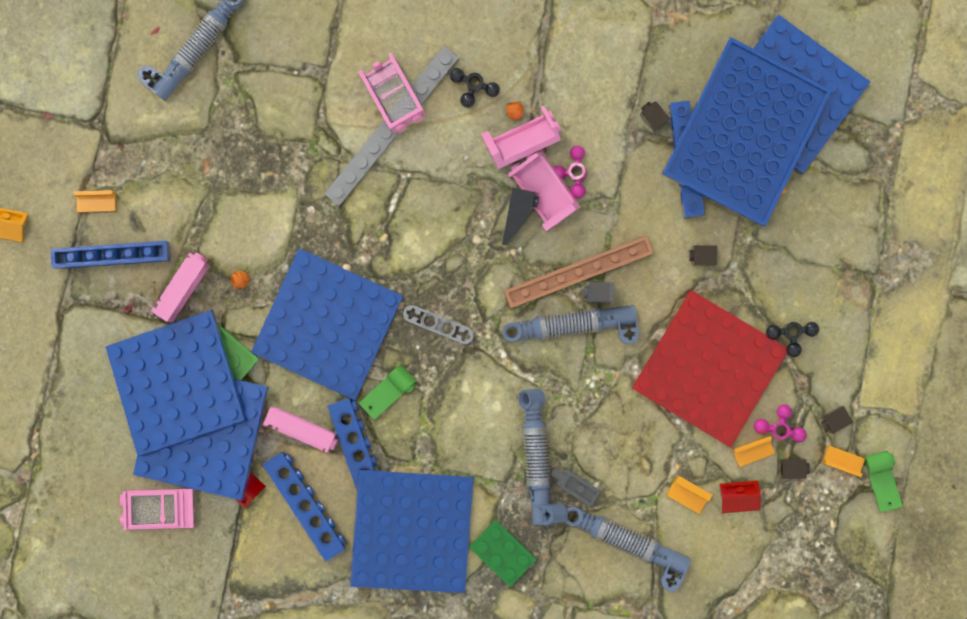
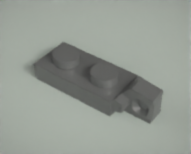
M553 467L549 473L557 478L555 483L560 488L589 507L593 506L602 492L566 469L560 472Z

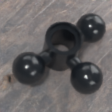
M454 68L450 72L449 76L452 82L460 83L463 81L466 83L468 92L464 93L460 98V103L465 108H470L475 104L474 93L479 92L481 89L485 90L489 97H496L500 93V86L497 83H484L483 77L479 73H471L466 76L460 68ZM477 78L480 80V85L472 87L469 84L470 80Z
M790 322L783 328L774 324L768 326L766 335L772 340L778 339L780 335L790 339V344L786 349L787 354L790 357H798L802 352V347L797 343V338L802 333L809 337H814L819 333L820 329L819 325L815 322H808L803 327L798 322ZM791 325L797 328L795 336H791L788 333V328Z

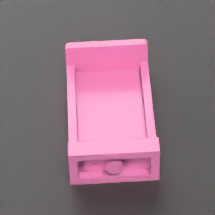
M542 106L540 107L543 113L542 116L493 139L488 131L481 134L498 169L561 140L559 132H561L560 126L555 121L551 111L547 112L545 107Z
M540 151L526 156V161L522 164L518 162L510 168L512 171L507 175L509 178L513 177L521 189L537 192L539 204L535 209L545 222L542 226L548 231L581 208V206L545 154Z

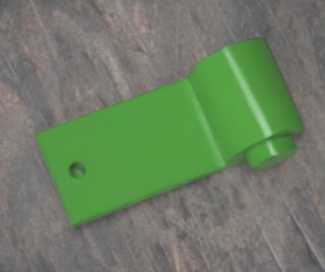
M400 364L358 404L375 420L404 392L409 394L416 387L414 384L416 379Z
M883 451L865 456V464L879 512L882 513L903 507L892 472L893 465H895L894 455L892 453L889 454L888 451Z

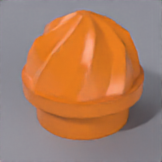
M521 101L506 104L507 109L505 112L510 119L518 120L523 116L524 106L521 105Z
M235 271V274L230 276L234 289L240 288L242 290L250 282L249 275L244 271Z

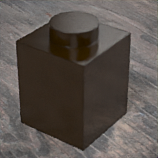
M649 101L641 108L640 116L653 132H656L670 120V117L656 101L652 104Z
M694 245L692 250H689V261H692V266H716L717 246Z
M839 406L821 416L823 421L820 422L825 432L829 431L830 434H834L853 423L844 406Z
M780 459L782 479H806L807 474L810 473L809 463H806V459Z

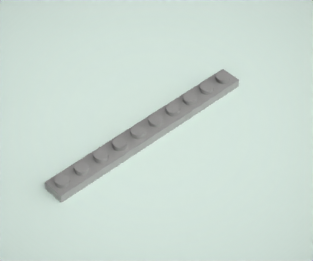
M443 46L411 86L421 105L459 59L458 56L445 46ZM408 91L389 113L393 122L417 109ZM385 119L325 192V195L338 206L344 202L399 134H394L389 129Z

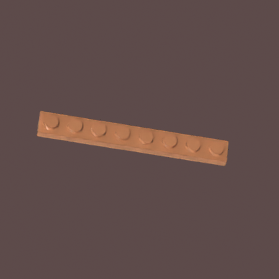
M644 236L504 290L510 308H514L652 255L654 252L648 237Z

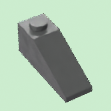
M614 282L588 283V287H584L583 298H587V303L611 304L613 302Z

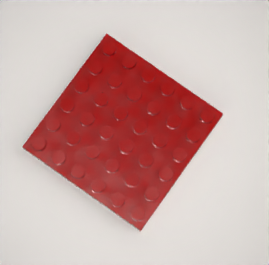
M690 290L633 384L632 389L731 448L785 358L787 347L776 340L769 339L766 334Z

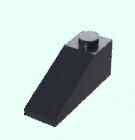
M512 188L502 245H508L533 213L534 207H538L539 196H537V192Z

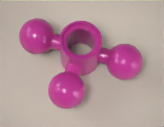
M577 145L570 150V156L574 163L568 169L561 165L555 166L554 169L562 180L566 176H570L575 181L571 188V193L576 199H580L586 193V189L581 182L587 178L588 171L581 164V160L585 156V150ZM576 168H582L583 170L579 177L573 175Z
M782 404L777 408L779 422L769 425L765 419H758L754 423V430L758 434H765L768 431L776 439L783 440L791 436L795 442L800 443L807 437L805 429L797 427L794 430H790V427L786 424V419L792 415L791 407L786 404ZM779 425L785 428V433L782 436L776 434V428Z

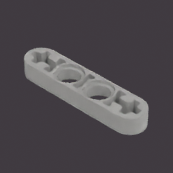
M414 305L407 306L404 309L403 316L405 320L461 344H469L473 340V332L466 326ZM413 308L418 315L424 312L421 323H417L419 319L416 317L409 319V315L406 314L407 311H411ZM427 316L435 318V324L431 327L424 324V319ZM450 323L453 326V331L450 334L443 333V324ZM456 326L460 327L458 331L462 333L465 330L469 331L470 339L462 341L460 335H456V338L452 337L456 331Z

